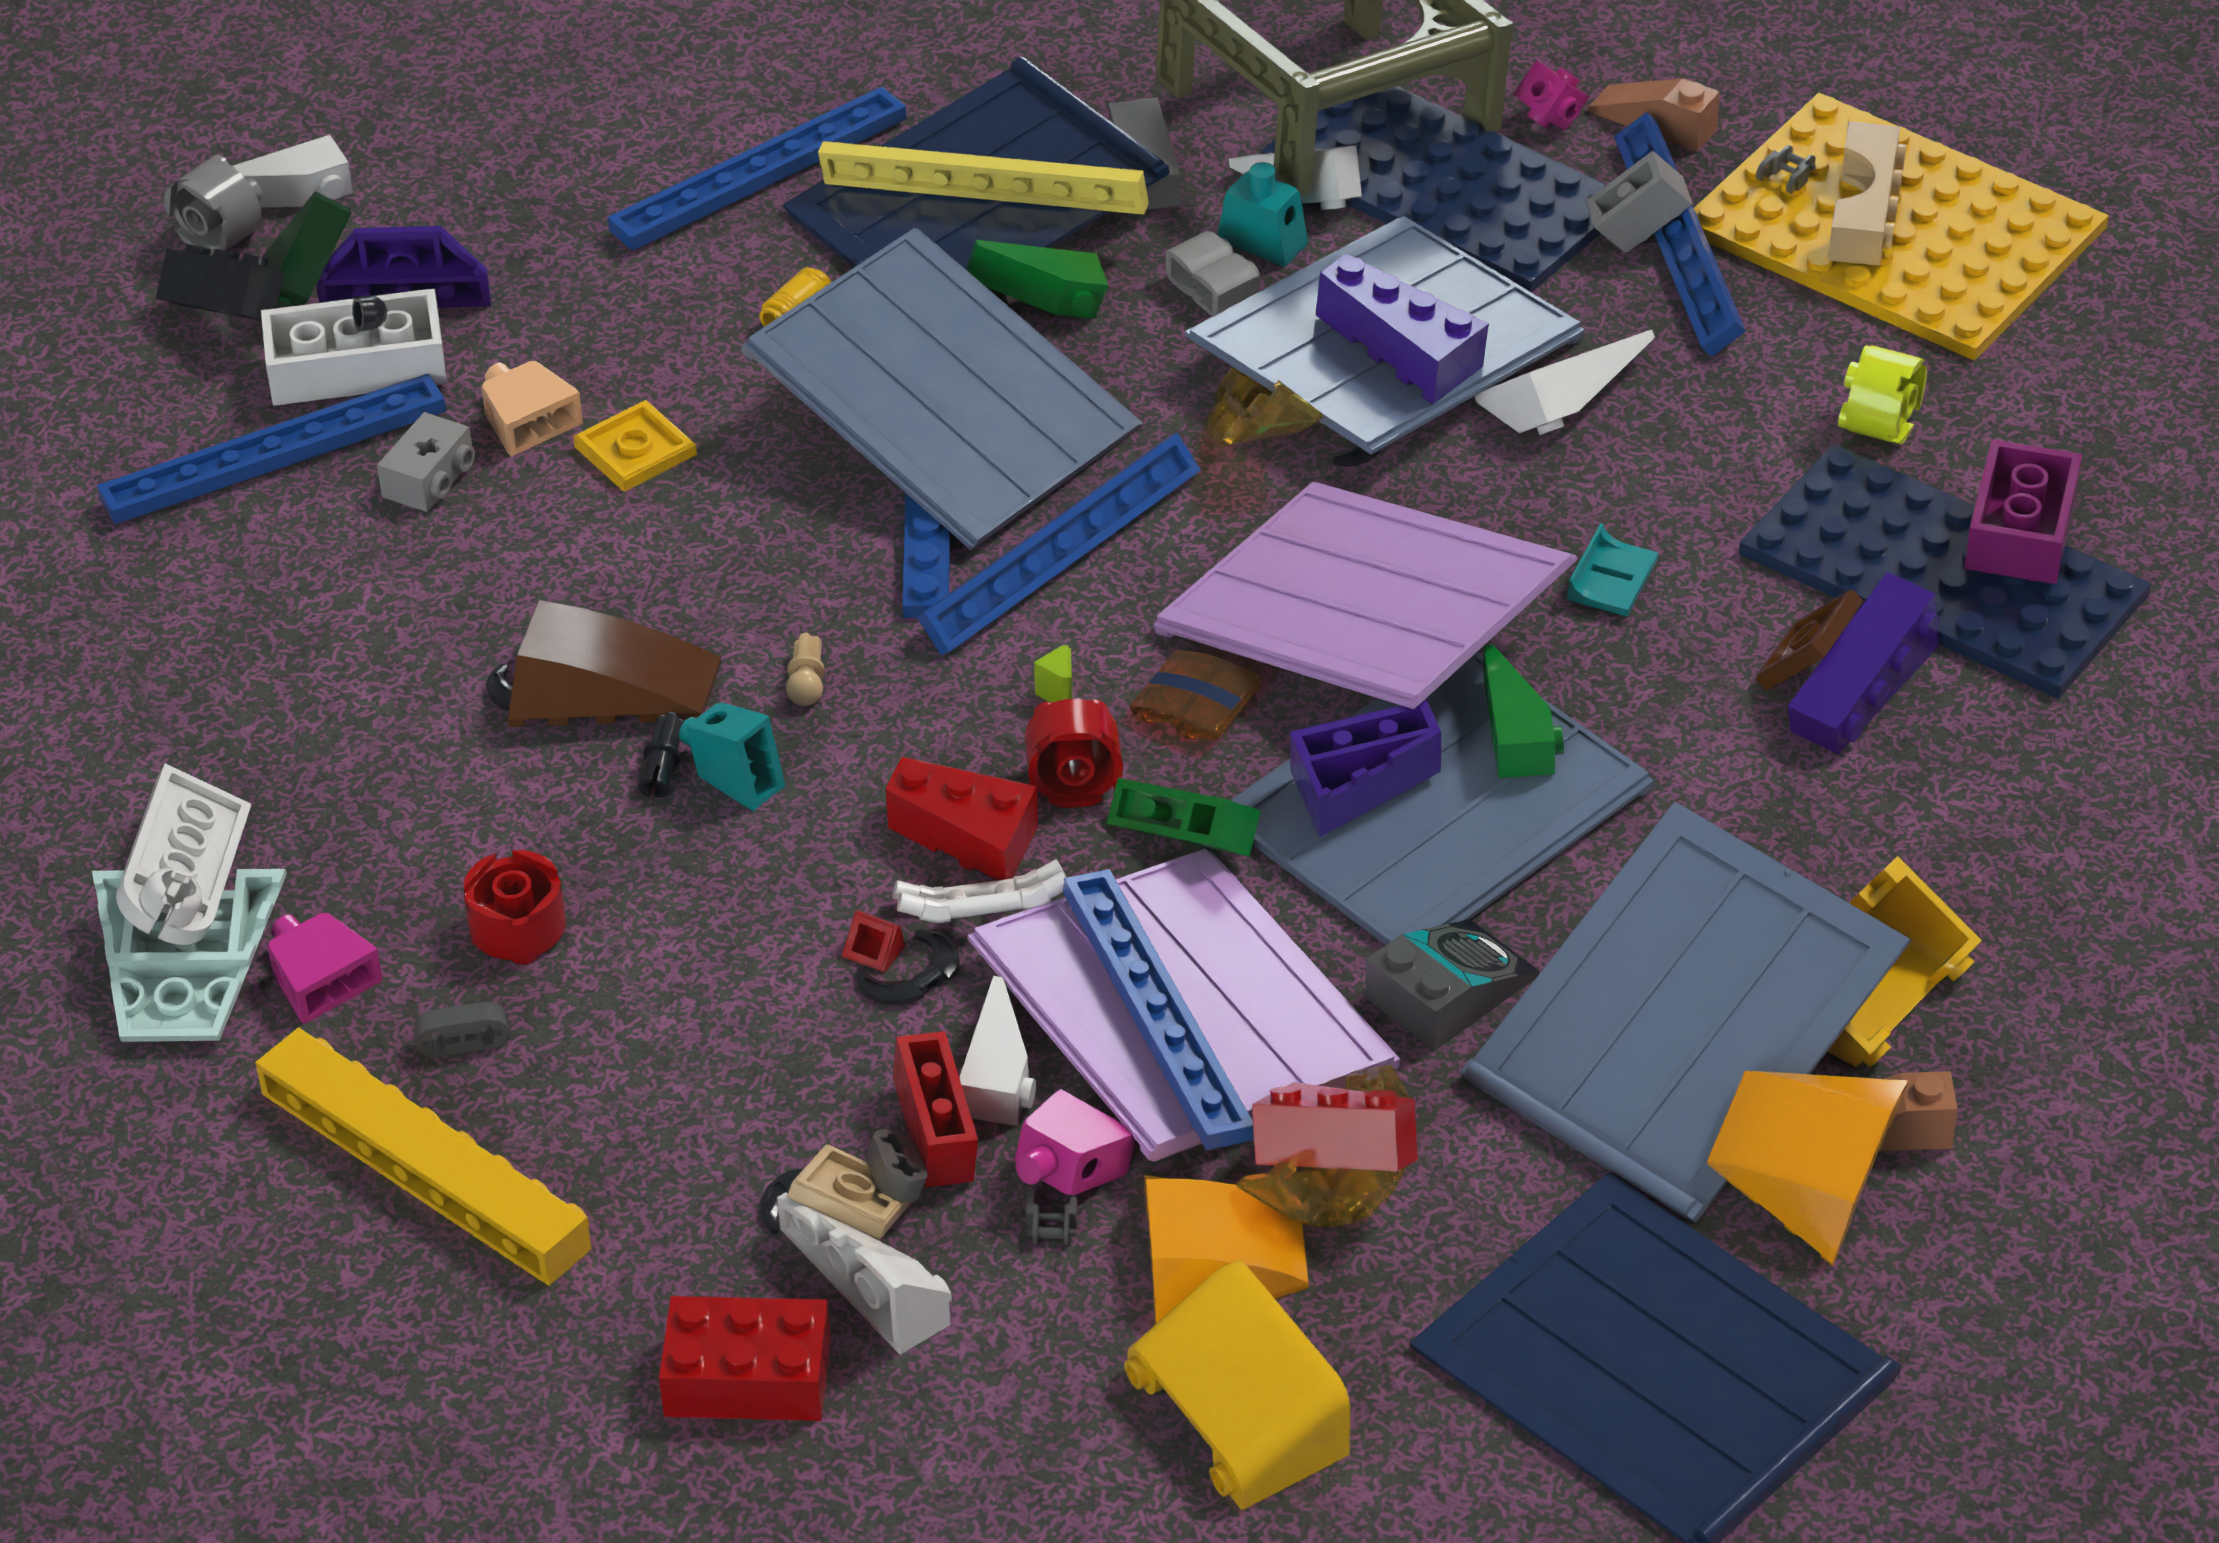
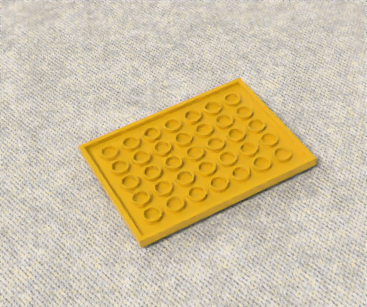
M1821 93L1815 95L1694 207L1708 243L1974 361L2107 228L2109 215L2095 210L2086 204L2076 202L2050 189L2017 177L2015 174L1998 169L1977 158L1965 155L1939 142L1932 141L1904 127H1900L1898 144H1906L1904 169L1902 170L1900 195L1894 196L1898 197V206L1891 249H1883L1880 266L1829 260V249L1836 200L1850 198L1863 193L1862 190L1854 185L1842 181L1844 150L1849 121L1889 126L1897 125ZM1787 145L1792 146L1793 154L1807 158L1809 155L1816 157V168L1808 175V182L1799 191L1795 190L1793 194L1786 192L1788 180L1793 175L1781 169L1776 175L1771 174L1768 178L1764 177L1762 181L1756 179V171L1760 163L1774 150L1780 152ZM1788 162V164H1787V165H1789V166H1791V167H1794V168H1796V167L1798 166V165H1796V164H1794V163H1791V162Z

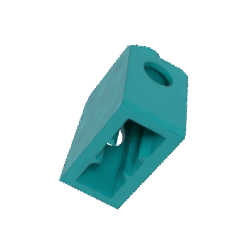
M1266 162L1253 164L1249 171H1246L1227 190L1217 235L1220 238L1226 239L1235 248L1286 267L1308 245L1300 192L1293 186L1275 180V168L1272 164Z
M721 702L713 705L697 718H688L681 725L679 739L682 743L691 747L699 777L751 811L757 809L786 786L769 716Z

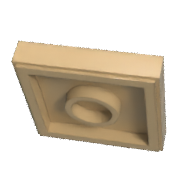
M825 1145L794 1179L787 1195L790 1199L879 1240L911 1203L886 1196L876 1186L867 1162L831 1145Z

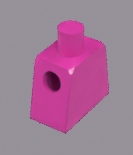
M320 913L303 923H300L293 915H284L276 920L271 928L273 939L270 940L267 947L272 972L303 1024L383 981L377 948L329 913Z
M1060 1089L1024 1121L1015 1156L1016 1171L1020 1179L1027 1184L1033 1185L1042 1180L1066 1195H1076L1125 1176L1129 1170L1136 1139L1121 1122Z

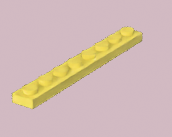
M826 141L822 142L818 151L825 184L1133 214H1145L1149 204L1144 173L1139 170Z

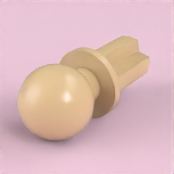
M808 632L800 634L799 639L794 642L793 659L789 661L787 667L789 675L786 683L787 696L794 704L803 707L811 706L820 699L823 692L821 679L824 676L825 670L824 664L820 661L822 642L818 636H810Z

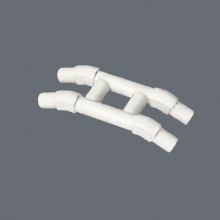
M1055 859L1037 870L1034 869L1025 875L1014 876L1011 879L945 888L942 886L933 888L924 885L918 886L897 880L893 889L892 899L898 900L897 911L919 916L921 920L943 923L950 922L951 919L1020 909L1025 911L1052 902V898L1063 893L1064 878L1067 877L1058 860Z

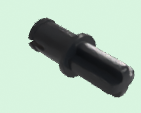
M674 712L658 716L651 742L645 746L643 751L646 762L638 789L647 797H650L654 782L657 784L654 797L663 798L667 795L673 768L679 764L681 759L680 751L678 750L680 744L679 731L684 721L677 718Z

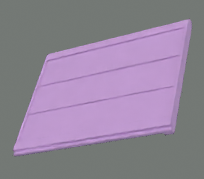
M1312 482L1157 615L1158 621L1154 623L1156 634L1169 638H1172L1174 635L1415 709L1577 561V555L1325 484Z
M1205 848L1116 879L1252 1120V1104L1270 1095V1089L1287 1086L1292 1082L1348 1090L1391 1074L1393 1070L1399 1068L1400 1058L1212 851H1208ZM1065 897L974 928V933L968 935V941L999 977H1003L1005 985L1120 1122L1133 1134V1137L1140 1144V1151L1149 1161L1152 1160L1154 1162L1202 1144Z

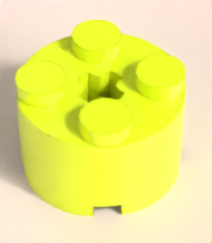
M1866 345L1862 350L1859 363L1851 362L1847 369L1844 386L1850 389L1848 402H1844L1841 408L1838 426L1850 432L1902 445L1914 426L1913 423L1906 421L1911 416L1913 410H1920L1927 380V366L1922 365L1925 360L1878 346Z

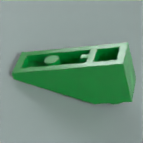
M976 240L966 266V270L985 287L1055 315L1096 318L1108 287L1097 253Z
M1493 644L1484 645L1483 682L1498 778L1555 774V755L1564 753L1562 727L1553 726L1550 706Z
M1118 778L1106 824L1249 857L1261 810L1223 798Z

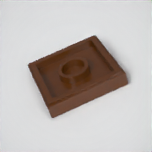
M1848 590L1794 622L1762 666L1755 680L1764 689L1769 690L1824 658L1859 609L1863 600L1854 590Z

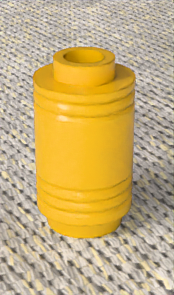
M810 267L803 268L762 304L759 318L763 327L831 283L829 277L820 270Z

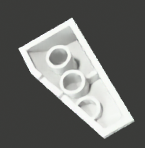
M786 1192L777 1197L780 1229L900 1355L951 1325L949 1303L952 1301V1295L947 1284L940 1276H932L917 1260L871 1236L788 1198V1193Z

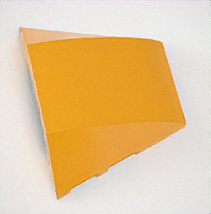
M1745 1070L1708 1157L1707 1165L1755 1204L1759 1203L1784 1224V1228L1794 1236L1797 1234L1818 1251L1822 1259L1833 1266L1851 1224L1852 1215L1887 1129L1892 1124L1908 1081Z
M1144 1174L1155 1324L1215 1271L1236 1260H1240L1248 1266L1274 1299L1309 1288L1299 1203L1278 1194L1247 1186L1207 1180L1162 1178Z

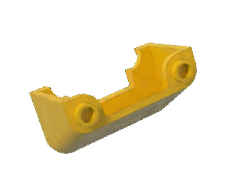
M1898 856L1849 902L1851 905L1911 940L1907 948L1827 1051L1854 1067H1857L1862 1062L1869 1068L1873 1066L1891 1048L1885 1039L1891 1034L1896 1025L1945 976H1948L1953 982L1959 978L1975 962L1968 954L1982 941Z
M1236 1260L1215 1271L1128 1348V1360L1124 1362V1368L1131 1384L1137 1390L1144 1388L1151 1395L1162 1389L1167 1392L1213 1449L1214 1466L1210 1468L1209 1473L1214 1487L1223 1497L1230 1495L1241 1510L1350 1455V1400L1341 1378L1248 1266L1240 1260Z

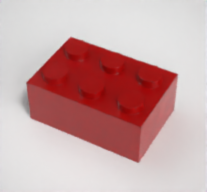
M670 1296L659 1374L664 1417L822 1421L831 1344L828 1300Z

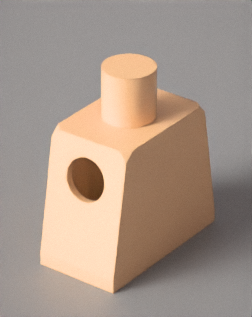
M529 361L511 370L505 364L497 363L487 370L485 381L481 386L485 415L510 456H514L583 424L579 391L537 361Z

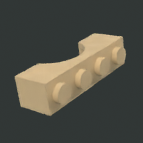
M1849 121L1844 150L1842 181L1854 185L1862 190L1863 193L1850 198L1836 200L1831 228L1829 260L1880 266L1883 249H1891L1898 206V197L1894 196L1900 195L1902 170L1904 169L1906 144H1898L1899 126Z

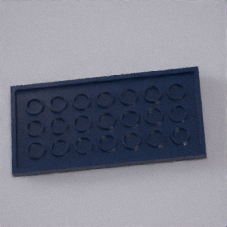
M1395 86L1320 110L1317 113L1315 149L1355 145L1357 148L1362 196L1345 199L1347 205L1386 224L1405 216L1531 293L1601 234L1594 227L1586 200L1605 187L1606 184L1493 131L1487 132L1475 122L1416 96L1407 90ZM1276 139L1263 148L1261 154L1275 153Z
M1833 444L1740 541L1739 545L1740 555L1835 598L1848 590H1854L1864 603L1886 572H1890L1936 594L1937 614L1940 616L1938 625L1939 645L2058 699L2149 596L2151 582L2066 545L2057 584L1965 569L1969 529L1975 505L1836 444Z

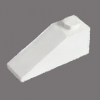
M331 135L233 165L245 178H252L260 186L263 194L262 199L259 200L261 208L303 207L315 191L332 200L353 194L348 161Z
M1356 145L1314 149L1311 193L1300 196L1302 203L1320 202L1321 210L1346 207L1345 199L1362 196ZM1275 153L1229 159V167L1244 174L1246 171H1249L1253 164L1258 162H1266L1274 166Z
M993 976L959 1078L972 1119L1018 1126L1023 1107L1031 1108L1033 1105L1036 1079L1029 1078L1028 1056L1003 977Z

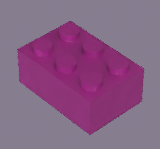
M1991 439L1970 524L1965 569L2057 584L2077 496L2083 454Z

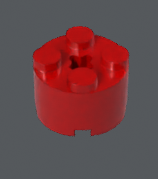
M1064 699L1056 702H1043L1034 709L1033 717L1025 730L1024 742L1030 784L1037 786V794L1039 791L1048 797L1049 803L1057 807L1072 808L1095 805L1103 800L1102 795L1113 787V790H1115L1118 778H1122L1123 760L1118 727L1107 705L1100 700Z
M512 850L513 857L497 859L496 854H493L478 861L468 871L464 879V901L472 943L489 956L512 960L514 963L522 965L532 963L538 958V955L546 952L559 941L566 927V916L561 881L554 864L548 858L536 852Z

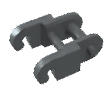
M1787 145L1780 152L1774 150L1760 163L1756 171V179L1762 181L1764 177L1768 178L1771 174L1776 175L1781 169L1793 175L1788 180L1786 192L1793 194L1795 190L1799 191L1808 182V175L1816 168V157L1813 155H1809L1807 158L1793 154L1792 146ZM1788 162H1791V163H1794V164H1796V165H1798V166H1797L1796 168H1794V167H1791V166H1789V165H1787V164H1788Z
M1028 1188L1026 1236H1032L1033 1245H1037L1038 1238H1063L1065 1246H1069V1237H1075V1229H1077L1078 1194L1071 1195L1070 1204L1065 1205L1064 1213H1039V1207L1035 1204V1189ZM1039 1221H1064V1226L1039 1227Z

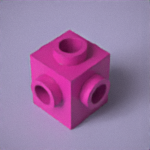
M1538 60L1534 62L1513 92L1514 96L1531 108L1527 115L1546 129L1552 123L1566 130L1572 121L1578 117L1581 108L1589 98L1587 94L1577 87L1581 80L1561 66L1555 71Z

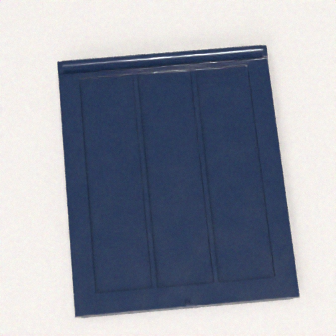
M1023 56L1010 63L1011 68L880 146L1139 170L1144 173L1146 188L1170 174L1169 166L1161 158ZM824 180L783 204L788 215L853 268L913 228H918L966 269L976 240L1050 248L1109 212L825 184Z
M1609 1172L1409 1342L1410 1348L1683 1543H1720L1895 1381V1377L1900 1374L1901 1364L1887 1355L1885 1357L1880 1356Z

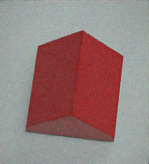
M855 910L842 957L885 973L905 947L901 926Z

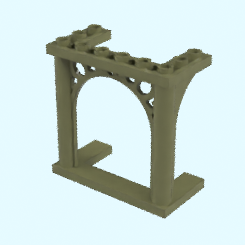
M1160 0L1155 80L1178 99L1192 95L1195 40L1197 38L1278 104L1274 154L1275 180L1295 187L1300 192V196L1311 193L1317 113L1320 110L1417 79L1429 76H1449L1466 84L1463 117L1480 125L1487 132L1493 131L1497 133L1501 131L1513 23L1483 0H1412L1419 8L1423 17L1421 28L1412 38L1400 45L1308 74L1219 3L1223 0ZM1345 0L1343 22L1366 40L1380 36L1383 0ZM1436 22H1442V23L1445 24L1446 26L1440 25V24H1438V23H1436Z

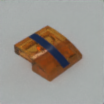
M1175 650L1129 706L1134 718L1139 721L1173 723L1178 736L1182 738L1217 740L1263 682L1259 675L1233 662L1204 653Z

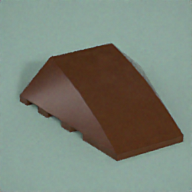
M539 600L517 653L508 727H525V719L548 718V726L568 725V718L596 717L597 724L615 723L617 716L638 715L639 722H656L658 716L667 715L668 712L676 713V717L683 721L690 717L697 718L705 712L721 665V657L674 636L628 620L584 608Z

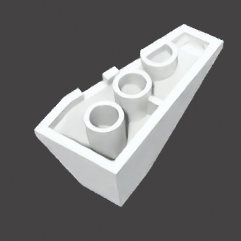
M1649 330L1486 389L1475 395L1476 402L1518 433L1537 427L1539 435L1564 427L1562 418L1579 412L1655 338L1653 331Z

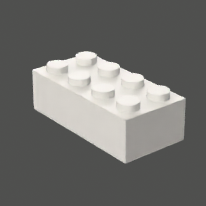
M435 288L375 296L385 302L388 309L387 319L377 329L369 331H358L356 329L352 315L353 299L261 310L265 362L273 406L368 394L425 374H429L435 385L447 384Z

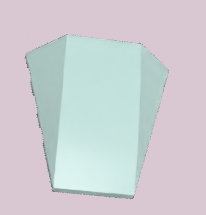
M237 869L235 890H223L215 918L206 935L200 941L189 945L172 944L158 939L166 913H160L149 934L139 930L124 917L116 902V892L124 870L92 871L121 1042L220 1041L287 875L286 869Z

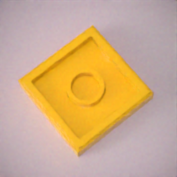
M647 400L573 436L574 447L623 492L697 455L696 444Z

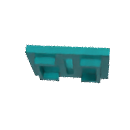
M1600 523L1569 579L1567 600L1628 617L1658 560L1659 552L1620 542L1610 536L1605 530L1604 524Z

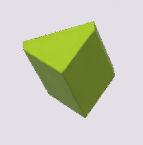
M1061 645L1034 662L1035 695L1048 702L1073 699L1072 661L1069 645Z

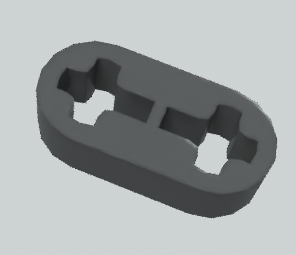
M480 1002L427 1011L417 1017L413 1026L415 1045L418 1052L430 1058L497 1048L507 1041L510 1032L505 1009L493 1002Z
M888 1129L877 1130L874 1132L866 1152V1161L876 1186L886 1196L903 1202L917 1201L920 1198L928 1174L916 1144L912 1139L900 1132Z

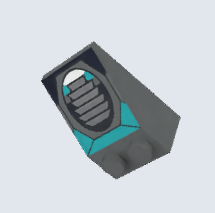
M1468 919L1401 934L1366 958L1365 998L1435 1051L1535 980L1540 974V970L1474 921Z

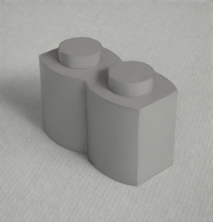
M1205 231L1166 250V275L1170 281L1186 295L1192 296L1194 301L1212 317L1259 292L1260 273L1255 264L1234 253L1232 246L1226 239L1220 238L1211 231Z

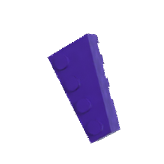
M1344 254L1320 272L1315 315L1351 343L1361 342L1368 347L1367 355L1378 364L1386 361L1397 369L1396 377L1407 386L1415 383L1423 389L1422 397L1432 405L1483 367L1489 323L1471 315L1466 310L1458 309L1436 298L1431 293L1421 291L1399 280L1396 276L1382 272L1364 263L1361 259L1348 254Z
M1886 572L1826 656L1788 705L1790 731L1837 754H1840L1850 742H1855L1867 723L1939 647L1938 625L1940 616L1937 614L1936 594L1890 572Z

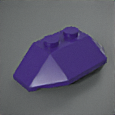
M442 226L355 228L330 256L316 284L319 303L354 299L356 296H379L434 288L437 308L489 307L492 303L487 268Z

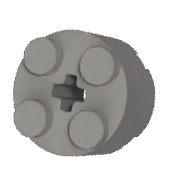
M214 155L166 189L164 206L168 218L175 215L181 227L175 230L186 244L210 249V256H213L214 249L228 251L260 226L262 213L259 200L262 199L263 194L255 180L245 178L221 155Z

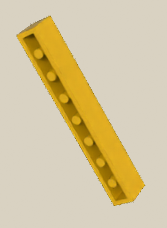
M298 1027L255 1062L262 1095L546 1285L550 1286L592 1249L589 1220L580 1207L573 1203L567 1204L554 1196L542 1182L537 1179L530 1180L516 1171L504 1157L500 1155L494 1156L478 1146L469 1134L464 1131L457 1132L442 1122L431 1109L419 1107L407 1099L396 1086L384 1084L372 1076L358 1061H349L337 1053L323 1038H314Z

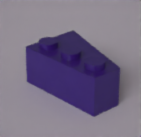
M1427 700L1421 702L1415 709L1400 705L1290 732L1291 774L1319 838L1441 772L1442 732Z

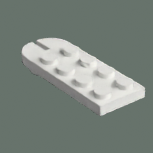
M164 764L156 779L116 892V902L124 917L139 930L149 934L160 913L163 912L166 913L158 939L178 945L194 944L203 939L215 918L251 803L170 765Z

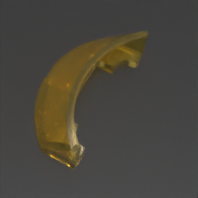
M1232 367L1220 382L1214 394L1218 401L1208 413L1206 428L1207 433L1215 441L1227 446L1293 435L1318 422L1323 414L1282 381L1278 380L1273 385L1275 390L1272 392Z
M1392 1064L1353 1071L1345 1078V1089L1361 1092L1391 1090L1396 1092L1397 1097L1410 1098ZM1288 1161L1278 1163L1267 1173L1243 1176L1236 1185L1239 1189L1296 1222L1314 1227H1335L1357 1222L1375 1212L1376 1207L1384 1199L1391 1196L1406 1167L1400 1171L1306 1167L1296 1173V1167Z

